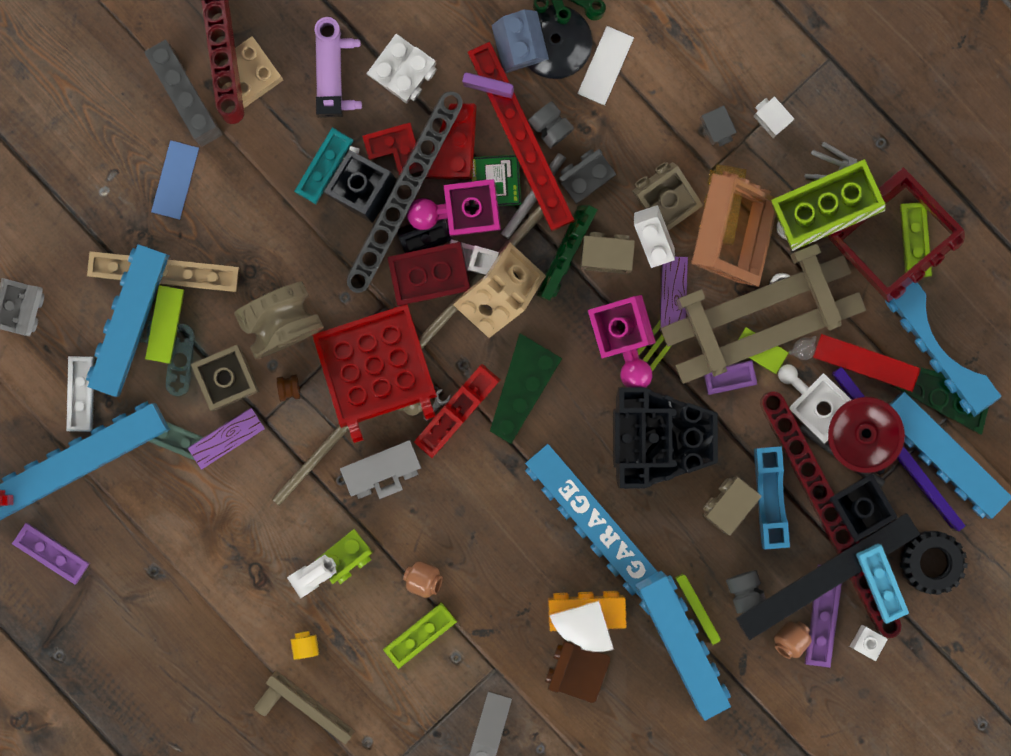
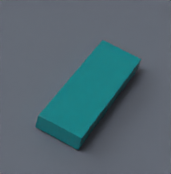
M331 128L294 192L316 205L354 140Z

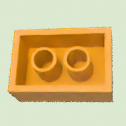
M603 591V596H594L593 592H578V597H569L567 592L553 593V598H548L550 631H557L550 615L596 601L600 603L607 629L626 628L625 597L619 595L618 591Z

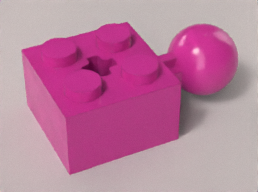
M494 179L444 185L446 204L436 205L430 199L419 198L412 202L407 211L408 221L414 228L419 230L432 228L440 219H448L450 236L501 230ZM471 201L479 205V209L475 211L474 215L470 211H466V207L470 206Z
M642 295L588 310L601 358L623 353L625 364L620 373L622 383L625 387L646 388L652 380V369L647 362L639 359L637 348L655 344L656 342ZM624 323L625 329L619 330L618 325Z

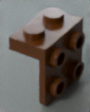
M564 640L563 645H557L553 657L557 659L554 669L549 668L545 682L549 683L548 690L556 693L559 691L594 703L597 700L607 672L610 657L601 652L584 650L581 646Z

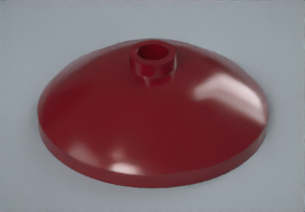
M860 397L846 402L835 412L828 429V440L832 453L842 465L856 472L872 473L888 467L897 459L904 445L905 430L901 417L891 405L878 398ZM869 429L872 434L870 437L865 438L862 436V431Z

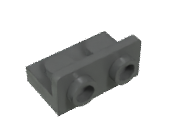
M593 149L589 150L580 157L582 162L575 167L573 164H570L560 172L562 176L559 178V182L575 204H578L617 175L602 155L600 149L595 152Z

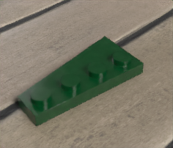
M590 205L577 206L573 215L574 222L569 224L536 296L549 301L552 297H556L561 287L559 283L563 275L567 274L571 266V260L580 247L581 241L598 209Z
M519 333L490 432L512 444L563 358Z
M919 367L921 370L913 392L890 385L975 433L982 435L989 407L975 417L971 412L967 414L959 403L961 399L956 392L951 393L945 385L944 381L947 379L941 372L937 373L936 371Z

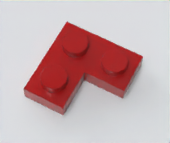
M410 122L362 136L369 160L393 154L399 175L416 144ZM417 162L409 166L410 175L422 172L423 170L421 164Z

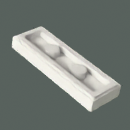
M68 356L66 431L90 432L93 430L94 389L87 387L89 381L86 380L90 367H94L95 357Z

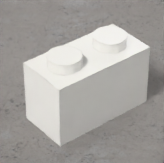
M658 205L635 212L634 226L651 268L674 261L675 247Z

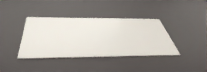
M606 26L577 94L605 105L634 37Z

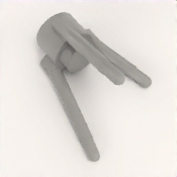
M823 142L822 146L842 158L843 161L815 150L811 151L812 155L839 166V170L857 163V159L844 154L826 142ZM819 174L804 175L806 179L814 180L827 176Z

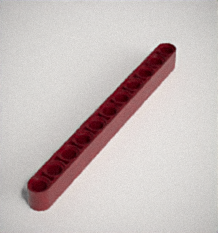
M778 392L766 393L760 400L761 409L838 555L859 541L854 542L837 511L836 518L833 521L829 522L825 519V510L829 507L835 509L829 499L834 496V493L784 397ZM769 396H774L778 399L779 405L777 409L770 410L767 407L766 400ZM781 418H786L790 422V429L787 432H781L778 429V422ZM794 440L799 441L802 446L801 452L797 455L792 454L789 449L790 443ZM804 463H810L813 466V473L809 477H805L801 473V467ZM816 485L823 486L825 494L821 499H816L813 496V488ZM844 529L848 534V539L845 543L840 544L836 540V534L839 530ZM862 570L850 578L878 633L887 638L896 637L902 628L899 618L893 621L894 629L889 633H885L883 630L884 622L879 610H873L871 607V601L874 597L870 587L862 588L859 584L860 577L864 575Z

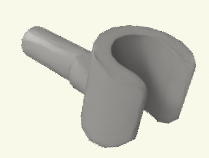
M443 389L438 390L436 393L437 397H435V402L432 406L434 413L440 406L446 405L450 400L451 395L448 396L446 401H441L438 398Z

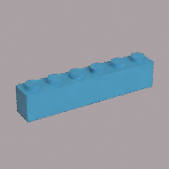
M139 244L136 249L132 248L128 258V262L131 265L128 272H124L120 281L122 290L120 296L116 295L113 300L111 309L114 310L112 319H107L103 333L106 336L103 343H99L96 348L95 357H97L95 367L91 366L88 371L86 380L89 381L87 387L114 397H120L170 255Z
M901 392L889 404L897 411L903 422L905 430L904 444L910 449L914 447L919 451L918 457L927 466L932 464L938 470L936 475L946 484L950 482L956 488L954 492L963 501L968 499L974 505L972 510L980 518L993 519L1011 500V495L905 392Z
M659 571L635 584L699 715L706 721L730 708L731 705L728 698L731 695L725 684L720 685L717 679L720 673L714 662L709 663L706 657L710 654L708 648L703 641H698L695 635L699 633L693 619L688 620L685 614L688 608L682 597L677 598L674 592L677 586L671 575L667 577L662 571Z

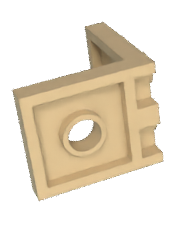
M509 242L502 249L486 276L457 298L453 305L490 338L525 311L546 275ZM483 305H489L492 310L486 309Z

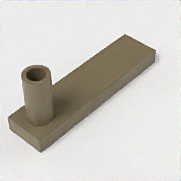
M277 670L266 682L270 687L254 706V709L259 714L266 716L279 698L283 696L345 745L355 732L350 726Z

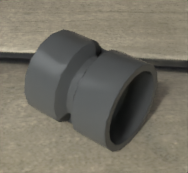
M553 101L542 107L528 120V123L536 132L542 133L541 139L550 149L574 130L573 125L566 117H560L561 111Z
M757 570L726 579L730 593L735 594L733 603L737 614L748 611L766 599L764 591L758 588L761 582Z

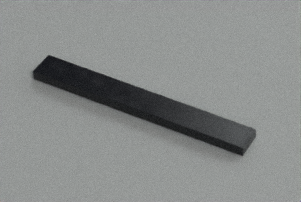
M904 513L735 619L747 639L751 640L861 572L862 568L857 558V553L879 543L882 545L885 555H888L919 536L920 533L908 513Z

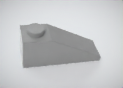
M488 691L469 756H496L512 698Z

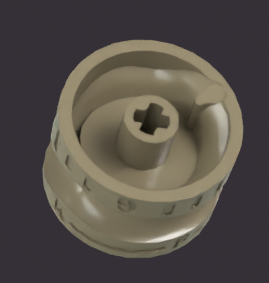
M302 281L272 291L234 312L240 328L248 334H256V340L250 347L255 359H260L288 348L324 328L317 314L310 315L304 310L303 303L309 297V294Z

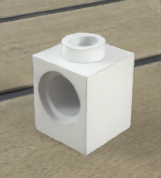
M775 96L770 101L765 98L755 107L757 112L753 116L772 138L776 137L794 120L792 115Z
M861 625L849 647L876 661L888 639Z

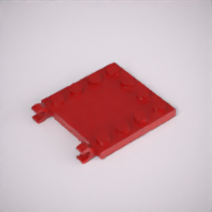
M407 304L312 335L341 428L348 426L354 443L363 441L358 422L419 402L426 420L436 417L430 399L437 397Z

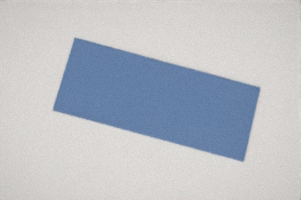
M170 140L152 213L180 220L199 150L198 147Z

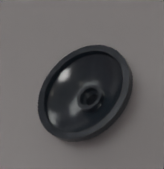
M548 5L544 13H538L549 60L527 67L535 74L547 79H563L574 75L582 69L591 54L593 41L590 27L582 15L567 6L565 7L571 11V17L566 24H559L556 21V12L553 5ZM565 13L559 14L561 18H567ZM553 35H558L560 37V41L558 43H553L551 41V37Z

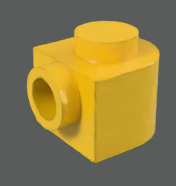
M310 631L295 633V638L290 639L294 660L319 655L316 634L310 635Z

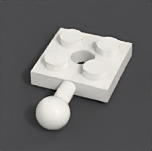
M783 365L778 371L779 380L784 384H792L802 394L789 407L790 411L825 444L828 441V429L833 415L843 404L851 399L824 373L808 387L798 378V371L793 365ZM827 402L830 404L831 412L828 415H820L817 412L819 403Z

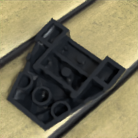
M644 387L618 388L616 408L613 410V465L616 468V479L619 489L647 488L653 484L718 463L717 412L673 399V397L661 395Z

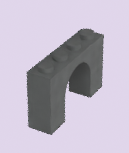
M165 39L144 51L194 140L203 147L222 136L220 128L196 92L185 72L186 69L168 41Z

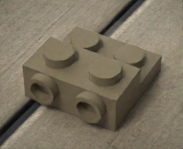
M664 162L655 169L656 174L648 179L646 176L639 179L635 183L636 188L632 192L643 209L658 205L666 227L670 230L701 208L703 204L680 168L673 162L670 164Z

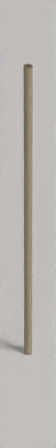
M540 206L497 251L499 254L509 242L516 246L544 216ZM477 273L470 281V286L475 285L486 275ZM459 293L418 338L422 349L458 310L453 304L463 293ZM339 425L273 497L272 500L277 505H281L349 430L348 426L341 428Z

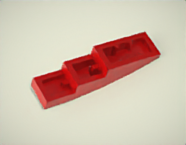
M823 334L820 336L813 356L817 360L842 367L843 369L913 392L921 370L919 367Z
M481 364L417 437L414 443L433 458L500 382V379Z

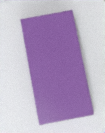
M467 72L464 73L462 82L465 87L508 98L513 96L514 87L510 83Z
M752 360L726 366L727 372L713 377L712 372L704 375L708 395L757 385Z

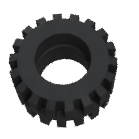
M938 531L920 532L919 536L904 545L906 547L904 552L901 551L900 557H902V562H900V568L903 569L902 575L908 580L907 583L918 591L940 595L944 592L948 593L952 591L953 587H957L960 584V579H964L966 575L963 573L968 563H965V558H967L966 552L962 551L963 546L961 543H958L956 538L947 535V533ZM929 548L941 549L947 560L944 572L934 578L926 576L920 567L921 556Z

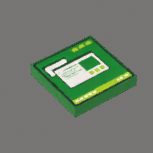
M516 155L474 157L473 176L470 182L494 179L498 206L521 205L519 162ZM471 201L472 208L479 207V205H476L474 201Z

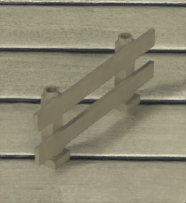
M814 244L790 255L793 264L800 263L803 270L800 273L705 311L701 304V301L706 299L702 289L677 299L676 303L679 310L685 308L688 317L660 328L666 345L669 347L696 336L703 352L700 356L675 365L682 384L711 372L713 377L727 372L726 366L826 326L828 331L842 326L841 320L866 311L859 292L834 301L827 283L851 274L845 256H840L819 265L816 255L820 254L821 251L818 244ZM811 290L818 307L817 309L719 348L712 329Z

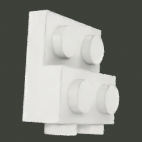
M395 34L369 69L367 75L407 104L410 99L415 101L422 91L420 86L424 80L430 81L437 71L435 68L436 61L398 34Z

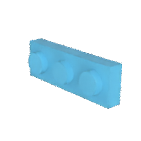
M878 543L857 553V558L883 622L887 624L909 614L882 545Z

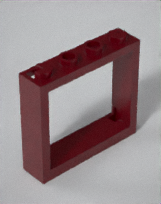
M904 167L878 188L885 204L904 188H907L951 234L948 238L887 288L843 241L869 218L828 235L829 240L887 302H890L893 298L895 300L900 298L906 292L907 286L912 282H919L925 276L926 270L931 266H938L944 260V255L951 249L953 251L957 250L964 243L963 239L965 238L964 229Z

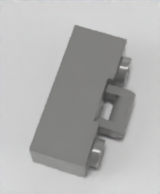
M409 440L342 467L340 471L351 496L357 495L358 499L372 494L371 489L375 487L379 499L403 490L399 477L403 476L404 480L419 475L417 470L422 467L412 442ZM393 477L394 483L382 488L380 487L379 482Z

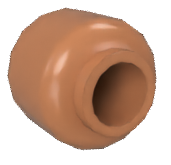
M419 561L406 569L403 580L406 581V588L409 592L428 598L432 594L436 595L438 593L443 577L440 576L438 568Z
M792 621L786 622L774 637L775 649L787 659H791V657L799 658L812 642L809 635L810 629L800 621L797 623Z

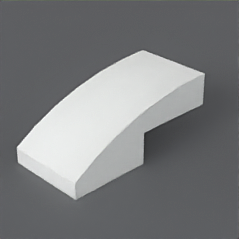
M451 239V243L459 242ZM462 243L467 270L486 275L497 259L499 252Z

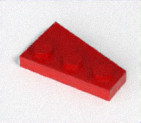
M474 103L462 104V108L425 179H472L477 109ZM450 104L448 110L455 109L457 104ZM443 121L439 132L445 129V121Z

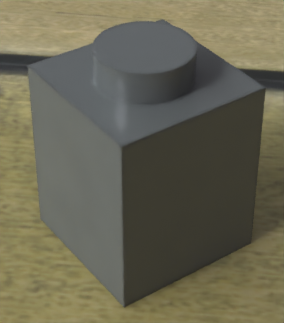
M725 105L700 117V121L712 146L718 143L721 147L733 141L732 137L735 136L737 131Z

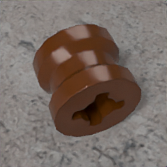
M297 374L291 375L290 378L277 377L280 402L292 397L300 399Z

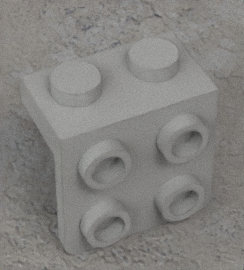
M2 278L0 282V329L25 336H30L32 332H35L38 324V318H36L37 310L41 308L44 302L43 288Z

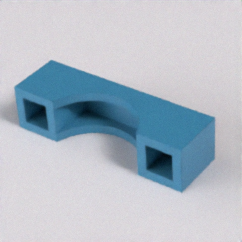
M782 446L755 448L754 460L757 493L762 496L758 500L762 549L790 547L783 494L784 467Z

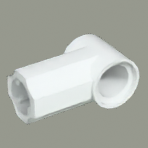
M323 555L307 567L305 565L288 576L287 579L299 597L302 598L319 587L318 584L337 573L336 564L332 558Z

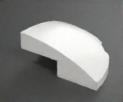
M599 601L550 615L554 627L565 640L571 641L588 651L601 652L613 650Z

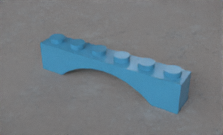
M912 282L907 286L906 292L896 300L893 298L890 302L885 300L888 308L893 313L897 311L902 318L900 323L907 333L911 331L916 337L914 342L922 353L926 351L930 356L931 360L929 362L937 373L941 372L947 379L944 383L950 392L958 394L961 399L959 403L967 414L971 412L975 417L1000 399V393L986 375L973 372L959 365L939 346L932 334L927 319L926 293L918 282Z

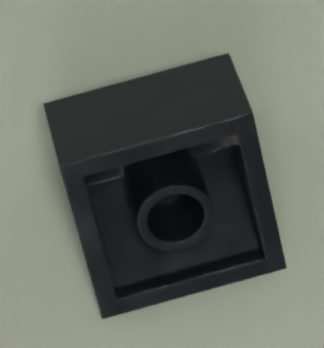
M349 150L324 193L351 212L373 223L397 179L387 169Z
M873 474L860 479L829 498L854 542L859 541L898 518Z

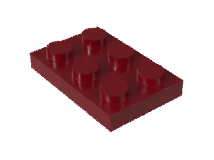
M462 242L387 257L397 306L463 293L471 288Z

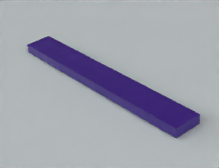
M842 367L832 372L833 378L851 400L865 397ZM903 446L897 460L953 531L963 529L965 524Z

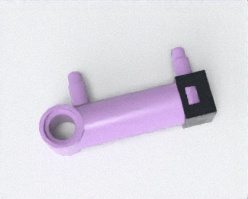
M323 17L317 21L314 29L316 36V115L318 118L343 117V110L361 109L362 102L342 100L341 48L360 47L361 41L360 39L353 38L340 39L341 30L337 21L331 17ZM325 26H332L335 30L332 36L324 37L321 34L322 29Z

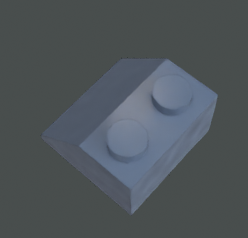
M524 9L503 16L491 25L501 66L505 73L549 60L537 11Z

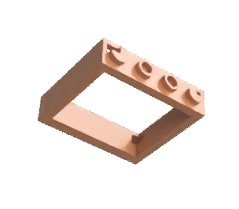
M723 172V175L713 174L692 264L736 283L759 287L776 217L771 202L775 197L770 195L771 191L760 189L761 186L749 183V180L739 178L737 174ZM734 193L753 202L738 266L718 259Z

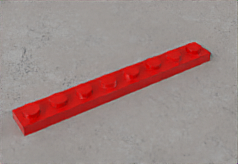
M490 41L468 51L469 58L477 75L509 83ZM486 92L551 232L574 222V218L515 93L513 92L512 98Z

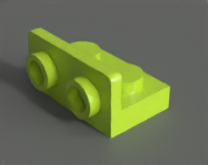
M353 529L320 557L326 555L333 559L336 564L337 573L329 579L332 584L338 581L341 585L352 576L349 571L356 565L361 569L372 560L369 555L373 551L358 532Z

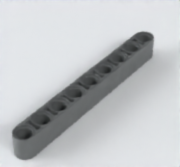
M453 91L443 93L434 107L347 275V285L353 292L360 293L365 291L373 279L462 108V98L458 93ZM449 95L457 99V106L453 110H448L444 106V99ZM442 118L445 121L446 126L442 132L433 130L432 123L434 119ZM430 140L434 144V150L430 154H423L420 146L423 141ZM417 162L421 164L423 170L419 176L414 177L409 173V166ZM401 185H408L411 189V194L406 199H401L397 195V190ZM390 207H395L399 210V217L395 221H390L386 218V211ZM381 229L385 230L388 233L387 240L383 243L376 242L374 240L375 232ZM366 252L376 254L374 264L366 265L363 263L362 257ZM355 274H361L365 278V282L361 287H354L351 284V278Z

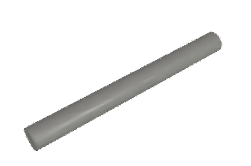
M560 153L556 155L549 165L553 176L566 160V157ZM532 190L501 232L507 239L511 237L536 202Z

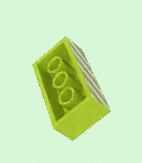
M865 159L771 200L772 207L792 251L885 211V202Z

